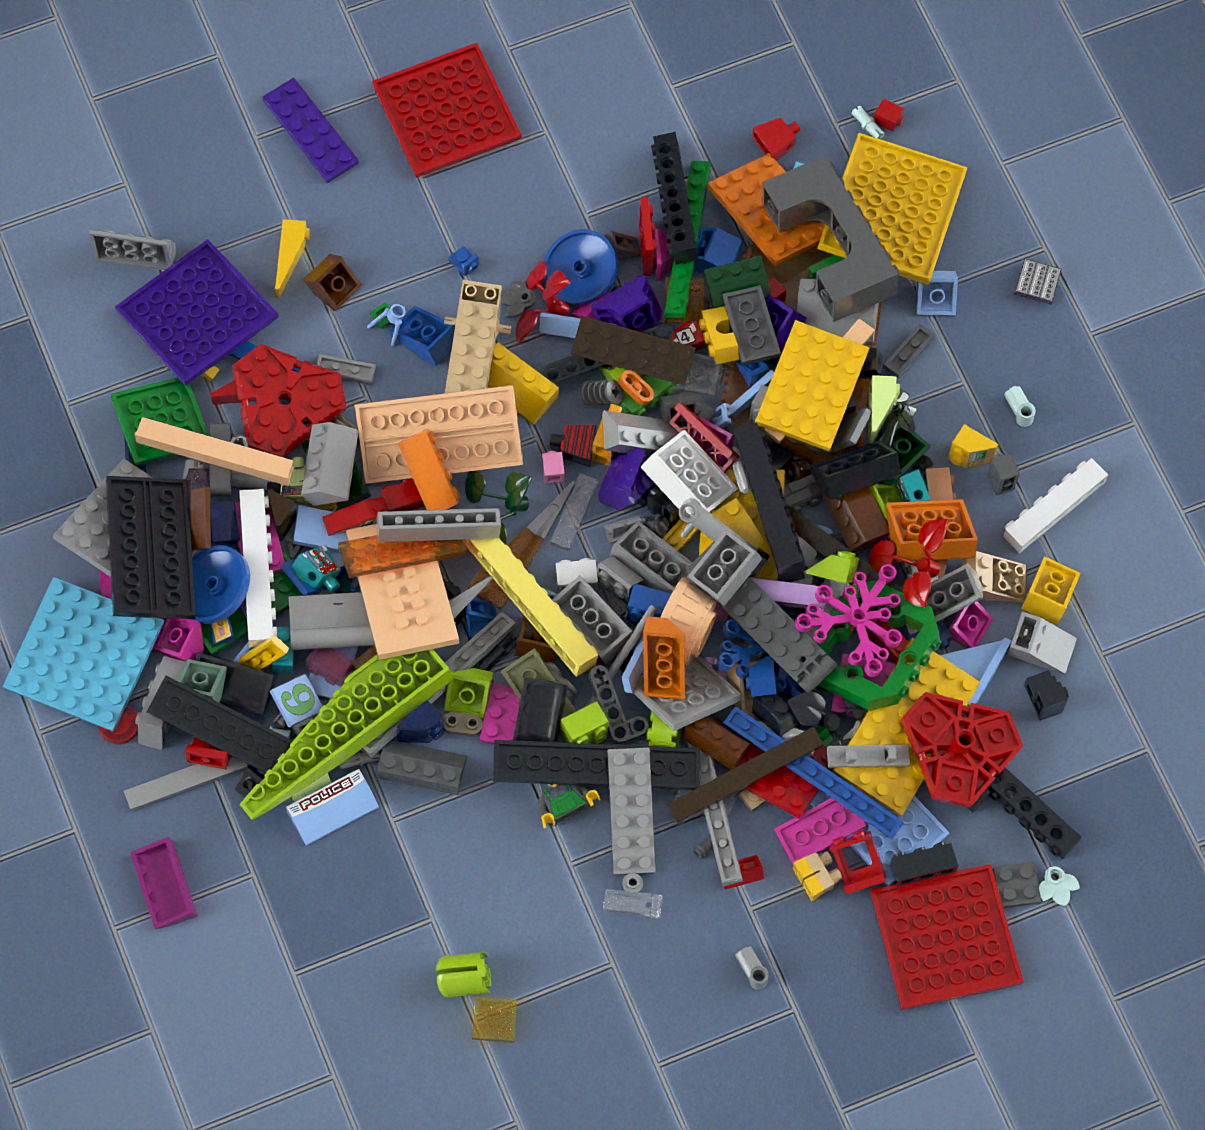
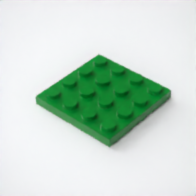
M178 378L111 393L110 398L135 466L178 455L136 442L135 432L138 430L142 417L209 436L190 384L185 386Z

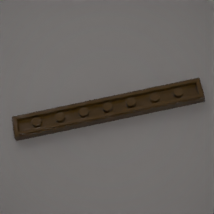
M812 727L668 803V806L675 820L679 823L824 745L815 728Z

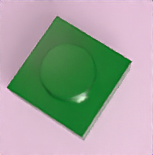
M384 302L371 311V318L374 320L386 308L390 309L389 305ZM385 316L376 324L382 330L390 325L391 322Z

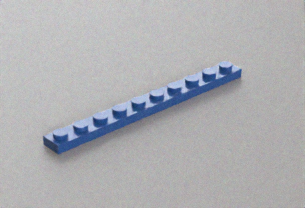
M736 706L723 722L727 727L764 752L786 741ZM808 755L786 766L890 839L894 838L904 824V821Z

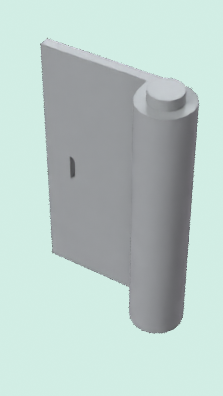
M362 593L289 597L291 650L375 645Z

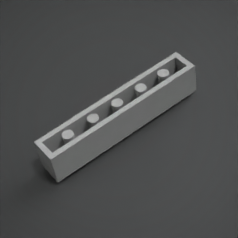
M499 508L378 512L377 515L378 542L499 538L501 529Z

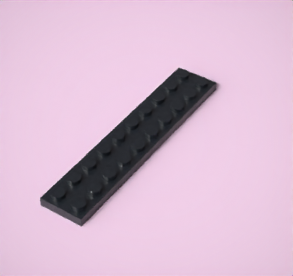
M494 740L493 782L609 787L607 750L649 748L651 788L695 790L700 787V748Z

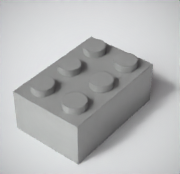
M725 529L687 577L713 599L725 606L762 558L755 550Z

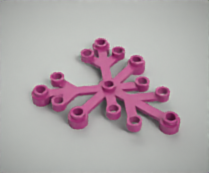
M889 564L883 565L879 571V579L870 593L865 581L866 575L863 572L855 573L853 583L858 586L863 602L860 607L854 587L847 586L843 592V597L848 600L849 607L832 596L833 592L829 586H819L815 592L816 600L819 603H828L845 615L830 616L819 609L818 605L812 603L808 605L806 614H800L795 621L796 629L800 632H807L811 627L821 626L820 629L815 631L813 639L817 643H823L832 625L850 623L857 629L860 644L855 651L850 653L848 662L854 666L858 665L864 653L866 660L864 670L866 674L870 677L878 676L883 667L881 662L887 660L889 652L887 649L880 648L869 641L865 628L883 638L885 644L891 648L897 647L900 644L902 635L895 629L886 631L871 621L879 619L881 622H887L891 616L889 609L882 608L878 611L867 612L869 607L889 605L892 608H896L899 605L901 598L897 594L877 597L884 585L893 581L896 576V569ZM817 634L822 635L823 638H819ZM879 653H883L885 657H881Z

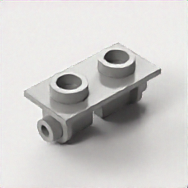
M640 514L603 525L609 544L617 542L637 521L645 526L644 516Z

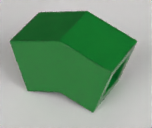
M820 726L816 730L824 746L828 747L832 741H836L830 735L827 728Z

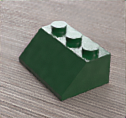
M761 256L704 270L705 282L713 308L725 307L722 294L761 285L765 301L771 295L767 273Z
M898 423L890 448L898 452L901 474L894 476L891 480H883L877 483L892 486L931 445L915 431L909 433Z

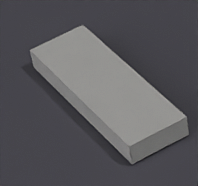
M323 354L318 355L316 365L340 373L343 380L373 385L377 368L376 364Z

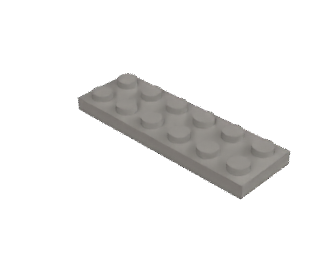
M649 748L609 749L607 751L613 874L655 872Z

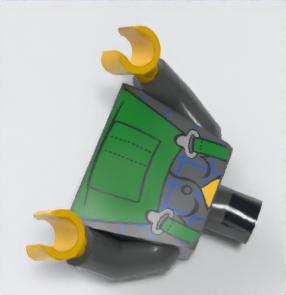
M546 784L547 788L542 790V796L538 800V815L542 820L543 828H547V823L555 826L586 810L587 801L590 806H593L594 799L599 801L601 799L596 790H589L583 785Z

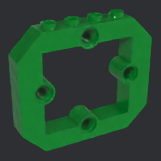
M877 580L866 582L869 593ZM853 585L852 587L856 589V598L860 607L863 602L857 585ZM884 585L877 597L897 594L901 598L899 605L896 608H892L889 605L870 608L877 611L882 608L889 609L891 616L886 623L891 628H900L906 624L920 632L910 647L900 653L899 663L884 686L881 687L865 679L861 666L851 664L846 665L844 668L838 665L818 684V686L869 711L899 704L900 700L908 695L910 685L918 680L920 670L923 666H927L930 661V655L939 648L941 643L932 607L927 604L925 608L913 605L906 600L902 592L887 585ZM842 594L839 601L850 607L848 600ZM834 607L829 613L830 616L845 615ZM850 623L832 625L827 632L825 641L823 643H815L829 655L837 642H845L850 637ZM817 634L819 638H823L822 635Z

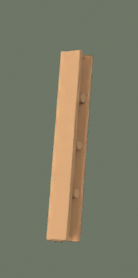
M143 417L137 432H135L137 443L286 486L290 485L294 471L292 466L293 460Z

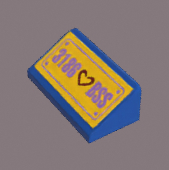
M230 617L220 622L209 624L214 645L234 641Z

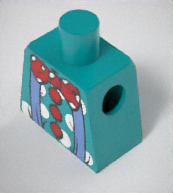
M919 469L901 476L895 484L903 502L930 501L929 493Z
M325 545L300 553L291 566L312 588L316 589L325 585L330 592H334L340 586L335 578L341 569Z

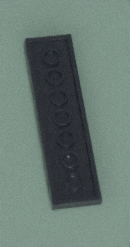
M167 675L162 680L146 713L220 751L227 752L228 755L265 774L276 765L278 758L287 752L290 744L293 742V740Z

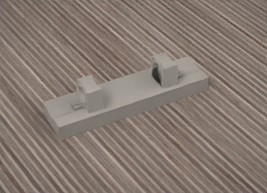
M908 745L827 747L828 768L908 767L910 765ZM885 751L888 752V758H887L886 760H885Z

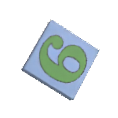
M306 674L270 691L288 727L318 714L322 708V704Z

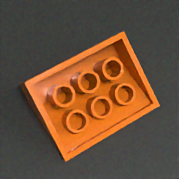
M427 428L406 437L398 445L426 509L447 510L458 504L460 494L457 488L452 486L450 482L452 480L451 473L448 468H444L442 463L444 457L441 451H437L434 445L436 439L433 432H429Z
M963 499L886 503L890 539L896 545L894 555L910 561L928 558L922 550L923 545L918 541L920 529L928 521L947 519V530L941 546L934 553L929 552V554L934 557V560L974 558L978 538Z

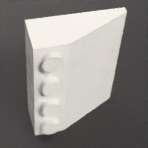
M685 430L653 453L641 466L645 473L679 509L686 499L693 498L698 500L701 506L711 513L738 489ZM685 507L688 514H695V510L692 507Z

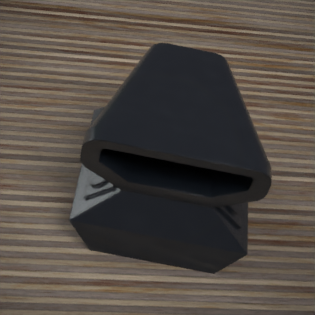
M656 485L647 496V508L652 515L662 514L663 518L666 517L670 524L668 527L671 529L680 519L679 508Z

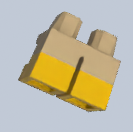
M815 852L793 864L792 869L801 884H803L811 901L816 900L825 892L833 890L834 885L842 879V875L837 868L830 872L826 870L825 867L832 863V858L828 852L819 855Z

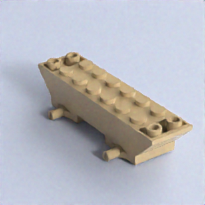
M469 280L462 281L457 318L445 316L444 324L455 325L445 393L488 388L496 337L499 332L511 334L512 326L500 325L501 285Z

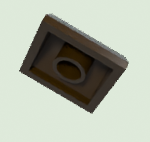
M270 489L267 490L268 500L279 541H283L296 520V504Z

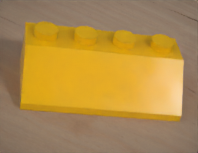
M499 342L496 343L493 350L488 388L513 385L517 413L534 425L559 398V387Z

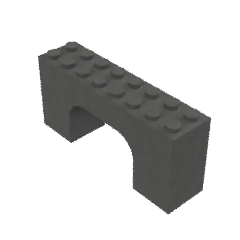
M823 156L762 182V204L780 233L806 221H819L830 228L847 257L816 271V294L832 321L836 322L897 295L899 270L896 265H892L888 252L882 249L879 237L873 234L871 225L868 220L865 221L859 205L856 206L853 202L854 199L851 192L845 189L842 177L837 176L834 164L831 161L829 162L826 156Z

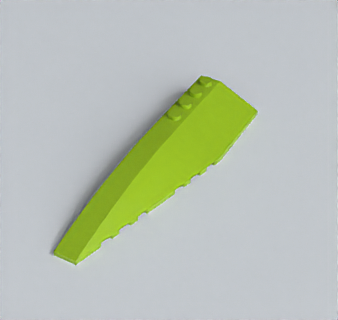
M433 649L379 660L378 655H375L344 680L342 687L333 693L331 700L322 706L319 714L294 739L287 752L278 758L276 765L267 771L264 775L265 778L259 784H256L240 803L242 809L251 820H254L333 770L451 682L454 678L449 667Z

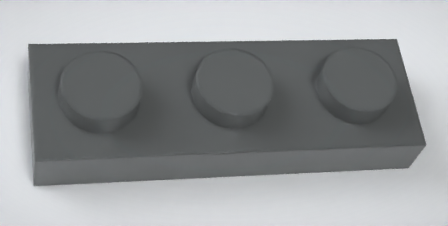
M919 324L884 363L883 368L899 379L934 339L935 335Z

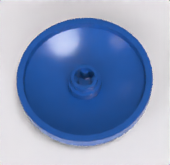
M588 229L574 230L561 236L550 247L544 259V263L547 266V273L544 278L545 285L555 271L563 272L570 281V284L558 292L555 297L569 305L575 306L586 305L601 298L613 285L618 271V257L613 245L602 234Z
M219 545L212 546L211 549L202 550L192 558L196 607L195 620L202 624L217 623L233 614L245 599L250 585V569L246 559L233 548Z

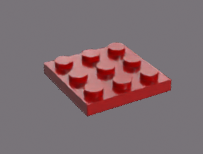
M648 197L640 198L639 235L644 276L652 275V269H655L657 243L656 239H654L655 223L652 221L653 205H649Z

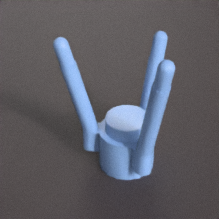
M394 304L390 309L386 308L367 328H371L387 316L389 322L396 325L391 346H394L405 315V307L400 304Z

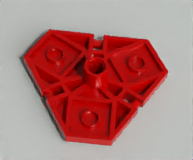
M260 344L233 364L232 369L238 402L242 403L240 413L243 430L249 448L284 458L310 438L312 425L331 422L347 409L341 374L323 368L306 360L304 362L299 361L295 356ZM293 367L300 369V372L292 371ZM286 400L289 404L282 405L279 401ZM255 401L256 405H250L249 402ZM305 420L309 423L308 426L303 424Z
M925 692L901 719L914 755L918 756L920 760L918 764L927 782L932 799L970 808L994 781V776L999 775L1024 746L1010 712L974 703L965 706L962 700ZM961 714H967V718L961 717ZM930 753L931 757L927 758L926 754Z

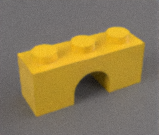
M725 307L701 311L702 319H699L701 331H705L703 335L705 344H709L708 351L710 357H714L716 364L739 360L738 343L734 332L730 333L729 318Z

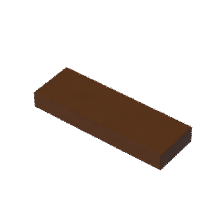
M210 488L191 490V547L194 551L211 549Z

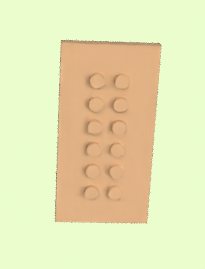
M513 385L355 404L365 484L413 478L398 443L406 437L427 428L429 432H433L436 439L434 445L437 451H441L444 457L442 462L444 468H448L450 473L523 465Z
M377 524L346 530L379 660L459 644V636L432 540L378 542Z

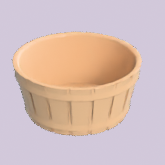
M682 577L672 592L660 618H668L685 633V665L688 666L694 657L697 658L708 640L717 617L715 612L717 601L693 584L692 581Z

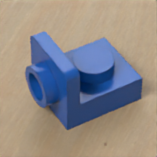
M464 246L449 256V261L464 276L478 268L479 257L477 254L472 255Z

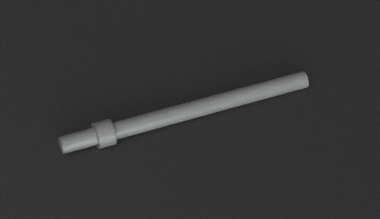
M653 605L649 606L608 670L611 680L642 634L646 617H653L657 608ZM601 682V684H599V686L607 685V683H606V682H603V683ZM606 688L600 692L602 698L606 694ZM594 693L586 706L596 702Z

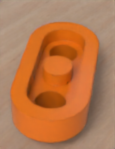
M626 370L619 377L618 381L621 388L637 403L647 405L653 399V389L634 371Z

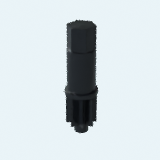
M507 635L477 666L478 669L490 671L517 644L515 642L517 637L515 635L511 637Z

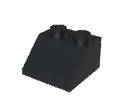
M776 691V694L753 697L752 714L778 736L781 737L800 724L787 703L791 697L784 691Z

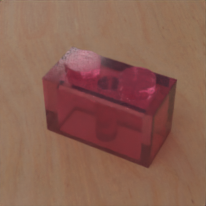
M322 648L311 651L306 659L307 670L313 675L318 676L319 674L325 678L327 683L342 687L344 680L354 669V662L332 648Z

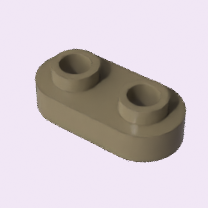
M449 712L442 719L443 729L450 734L477 736L481 733L483 726L482 719L474 714ZM454 719L456 720V722L454 724H450L449 720ZM475 722L476 725L472 727L469 723Z

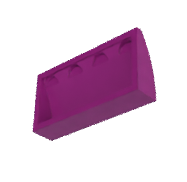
M167 837L130 852L155 929L171 926L198 916L172 839Z

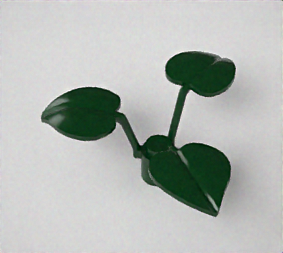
M469 471L465 482V494L468 501L473 504L478 503L482 495L505 500V507L510 513L501 516L500 520L516 515L517 512L528 510L529 499L525 494L532 477L519 472H511L505 483V490L508 495L502 496L484 492L483 490L486 486L484 476L478 471ZM501 522L499 538L505 545L507 529Z

